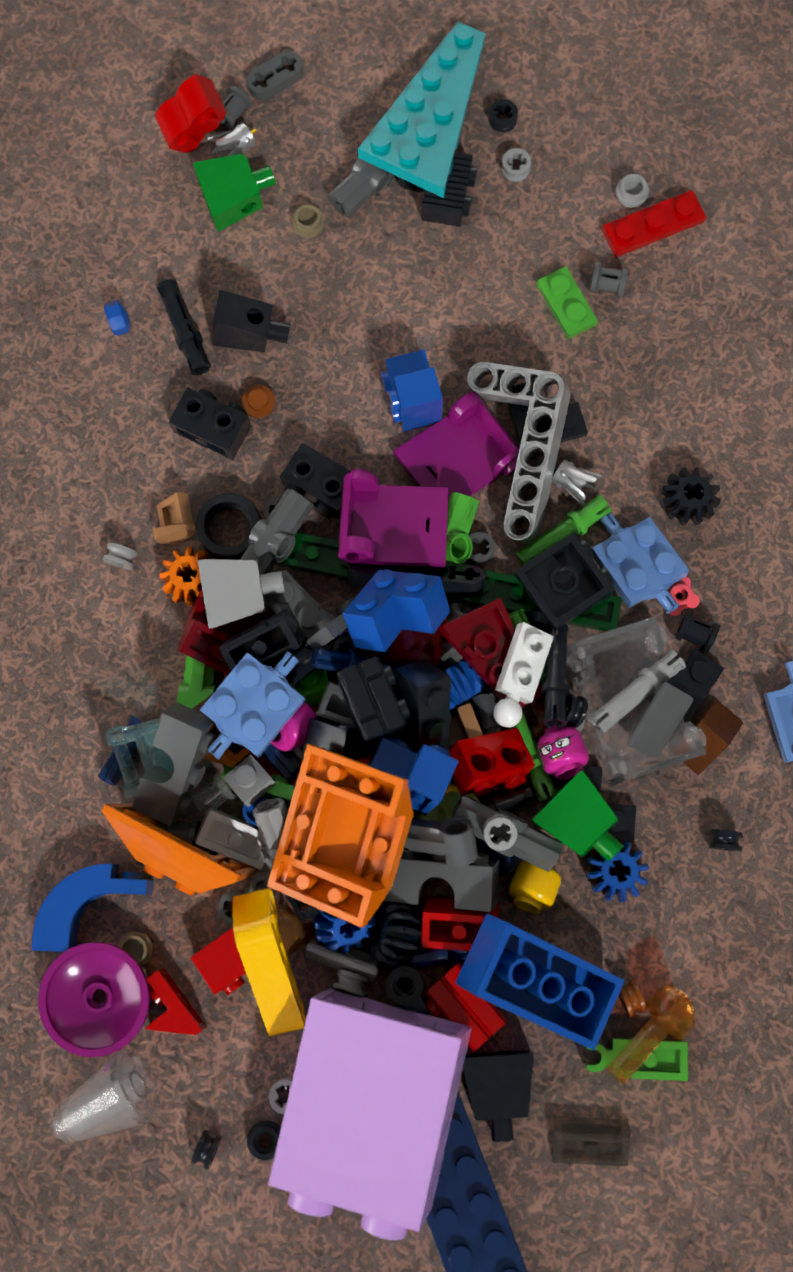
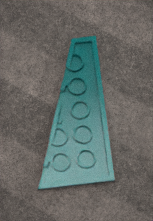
M458 21L359 146L358 158L444 198L446 184L453 166L454 154L458 147L466 117L469 98L472 94L475 75L478 72L486 33Z

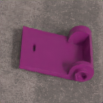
M473 391L455 402L450 408L448 416L393 450V454L417 486L448 487L449 501L451 492L472 496L503 474L507 477L512 476L515 472L520 448L478 394Z
M352 470L351 473L346 474L343 478L338 557L342 561L352 564L446 567L448 487L379 485L378 478L369 470Z

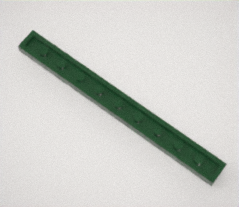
M297 532L291 554L284 561L275 564L280 567L348 580V562L342 561L338 557V540ZM483 570L486 576L484 590L481 595L474 598L446 596L449 601L479 607L501 598L509 613L523 608L524 612L540 611L515 576ZM612 595L584 615L580 614L567 624L615 634L622 598Z

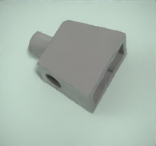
M198 560L209 628H215L265 611L266 602L264 595L285 592L282 571L261 574L259 560Z

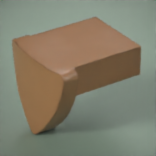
M176 492L156 505L161 526L153 529L154 539L157 543L178 545L196 533L188 493Z
M470 703L457 707L456 714L451 718L448 739L449 746L451 747L459 740L483 735Z

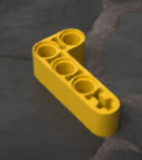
M265 888L233 896V931L236 945L269 1036L304 1029L306 1016L303 1002L278 930V914L272 889Z

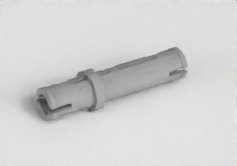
M670 650L649 669L643 668L638 673L639 677L588 717L594 727L598 724L597 731L604 735L607 730L652 693L656 694L662 683L667 682L679 671L686 668L683 659L679 657L676 660L675 657L678 654Z

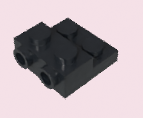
M571 533L514 572L517 580L554 631H557L580 614L584 615L611 597L615 590L612 586L614 585V580L606 568L598 567L592 559L594 555L588 543L584 539L578 540L574 533Z

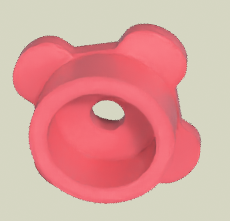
M687 577L672 584L668 589L672 597L679 604L675 611L669 613L672 616H678L681 611L687 608L694 609L699 605L700 599L693 593L690 587L691 580ZM680 593L682 599H677L676 594Z

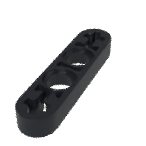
M446 562V567L348 563V580L351 584L358 587H365L380 569L439 576L446 596L474 598L481 595L484 590L485 572L473 565Z

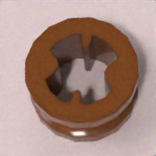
M634 979L630 980L627 987L622 986L619 993L622 1005L629 1018L633 1017L634 1012L637 1010L642 1013L647 1011L644 998Z

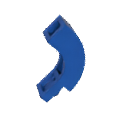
M119 864L92 865L72 873L51 890L41 905L34 924L31 950L65 952L77 946L79 921L84 910L91 902L103 895L112 893L152 895L153 880H144V872H122V879H118Z

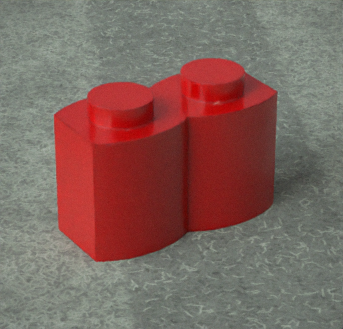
M195 74L180 85L175 96L165 101L159 107L155 118L169 149L188 153L194 151L199 146L205 133L211 132L219 126L226 115V110L213 81Z

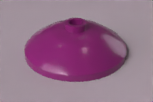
M104 942L84 943L62 953L47 969L39 989V1013L49 1036L64 1050L83 1057L106 1056L129 1044L142 1029L150 1007V989L142 967L124 949ZM98 989L105 991L107 996L105 1002L97 1001L95 993Z

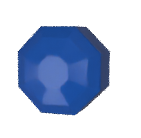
M119 300L106 303L104 311L113 334L119 336L128 333L130 330V318L124 305Z

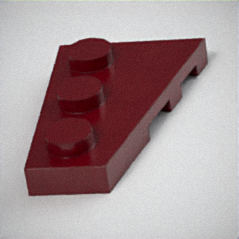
M498 598L437 629L502 700L505 699L506 695L496 691L495 688L515 632V627L501 598ZM540 680L533 701L543 697L541 695L542 685ZM519 701V704H520L521 708L524 707V706H526V705H528V704H530V703L525 704V703Z

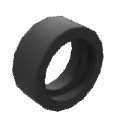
M233 493L219 494L209 499L199 510L195 522L197 536L206 552L214 558L240 560L250 545V532L255 524L261 520V517L254 504L244 496ZM224 509L240 510L247 516L250 524L247 538L242 543L233 547L219 545L210 535L212 519Z

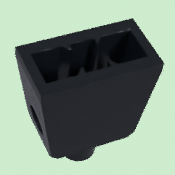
M219 290L213 320L212 345L265 353L267 340L287 344L290 323L271 320L273 306L269 303Z
M531 1050L470 1053L465 1056L463 1070L475 1120H490L492 1141L505 1142L514 1140L512 1118H525L529 1116L534 1060Z

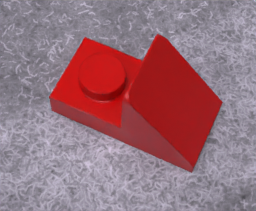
M165 968L157 970L146 979L151 985L149 989L152 999L160 1007L165 1005L168 1010L145 1027V1029L197 1035L207 1028Z

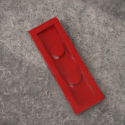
M692 189L604 224L602 232L616 258L705 222L706 215Z

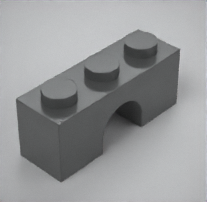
M178 702L162 713L152 746L165 751L171 757L174 771H169L157 765L141 778L132 809L170 827L180 817L188 816L195 801V798L191 796L193 788L200 783L205 772V766L202 765L204 756L209 753L207 748L216 740V734L212 733L215 726L214 721L206 715Z
M404 848L393 886L383 901L418 905L427 897L429 878L439 877L449 882L454 890V908L491 912L498 904L500 860L489 859V854L478 852V857L473 863L467 866L454 867L446 863L444 856L420 853Z

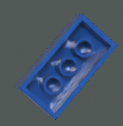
M487 913L455 984L479 998L595 1051L625 980Z

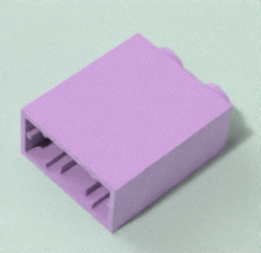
M328 988L312 997L268 1185L290 1192L288 1205L292 1209L306 1215L316 1217L329 1216L332 1214L334 1206L362 1214V1229L376 1237L388 1240H401L406 1237L408 1229L419 1232L433 1206L472 1027Z

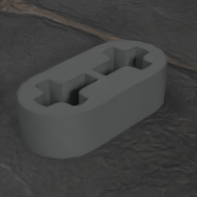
M284 51L251 70L247 76V86L250 95L257 100H267L297 83L303 75L301 57L295 52ZM283 65L294 66V71L290 72L288 69H283ZM261 79L262 82H267V87L263 88L261 85H257L256 81Z

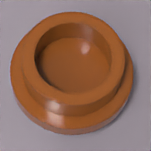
M251 386L242 396V407L250 417L257 419L267 417L275 408V396L266 386Z

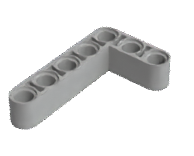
M479 362L470 368L467 375V382L473 391L486 400L529 406L504 518V530L509 538L522 544H530L540 536L570 401V389L565 381L554 372ZM488 374H492L493 380L491 384L486 388H480L481 379ZM520 379H525L526 385L524 389L519 393H512L514 383ZM552 384H558V394L552 398H545L546 389ZM544 418H551L552 425L550 429L544 433H539V422ZM543 451L544 460L542 464L537 467H531L530 459L532 455ZM530 485H536V496L530 501H524V490ZM522 519H528L530 523L528 531L523 535H517V523Z

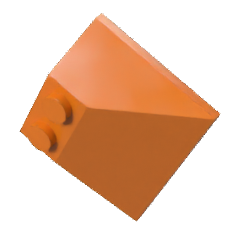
M307 744L267 887L356 926L365 927L392 888L413 818L410 791L407 786L408 780L313 744Z
M133 803L105 804L101 810L135 860L145 864L143 867L145 872L160 879L165 875L175 880L174 887L186 894L193 896L195 892L200 894L254 876L258 870L224 854L212 856L159 828V821L132 809Z

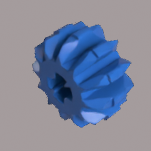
M466 660L460 661L443 671L450 676L451 681L450 711L485 689V681Z
M624 842L622 844L624 847L609 862L597 850L596 853L602 859L589 857L587 863L598 867L597 871L586 873L588 879L598 877L600 880L593 885L592 890L599 892L606 886L607 888L604 893V900L611 901L616 891L618 901L626 902V890L633 897L640 895L634 883L647 885L648 880L645 877L638 876V871L648 870L649 865H637L636 861L642 857L643 852L637 850L629 855L631 849L630 842ZM614 861H617L618 866H625L626 874L620 875L622 880L619 882L617 876H610L609 868L615 867Z
M319 910L318 916L312 917V923L316 927L314 930L315 935L319 941L323 942L333 952L339 948L341 952L348 954L353 944L356 948L361 949L360 940L363 937L372 938V932L368 928L377 924L376 918L372 916L367 925L361 928L322 910Z

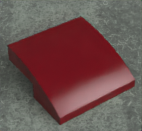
M201 588L187 620L178 651L228 676L231 670L219 647L225 639L238 632L242 633L244 629L266 619V617L256 613L215 628H209L203 590Z

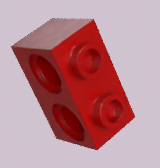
M518 728L459 740L449 751L450 757L458 760L452 778L460 796L475 793L476 796H482L500 786H506L507 789L517 787L526 781L525 776L535 766Z

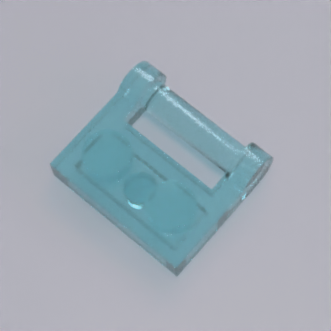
M161 718L127 727L116 726L104 733L108 745L112 746L125 781L122 787L127 798L136 797L141 778H138L127 746L128 742H136L146 774L157 765L169 771H174L171 757L165 751L152 746Z

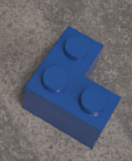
M425 349L385 359L386 372L381 373L385 392H389L391 401L389 405L394 424L400 422L403 432L433 425L442 420L443 397L435 369L429 366Z
M379 569L342 614L354 647L385 652L403 629L434 634L450 613V608L439 576Z
M382 738L376 746L368 765L407 779L413 811L426 816L442 801L458 760L450 757L449 751L437 745H430L429 747L424 744L415 753L409 750V746L399 739L389 738L388 740Z

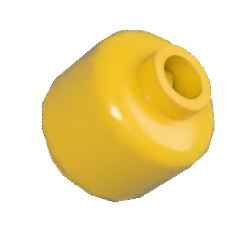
M523 860L517 865L509 885V894L514 899L513 904L519 909L532 914H540L542 910L552 908L561 885V876L553 867L548 872Z

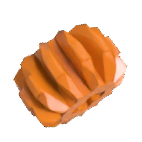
M187 546L185 556H182L178 550H174L173 556L176 559L174 562L163 560V565L169 571L160 573L159 578L167 582L162 589L166 594L173 593L172 600L175 603L181 602L184 598L187 606H193L194 596L198 597L202 588L198 560L207 559V553L204 550H200L195 554L193 548ZM193 570L196 577L191 576L192 581L186 583L182 576L184 574L188 576L186 572Z

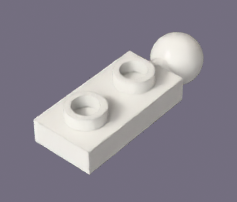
M524 622L516 626L495 688L496 691L506 695L505 699L500 700L493 710L494 719L503 727H513L520 722L523 712L519 701L525 704L532 703L554 636Z
M211 807L208 808L195 836V844L261 870L265 863L261 849L264 843L258 827Z

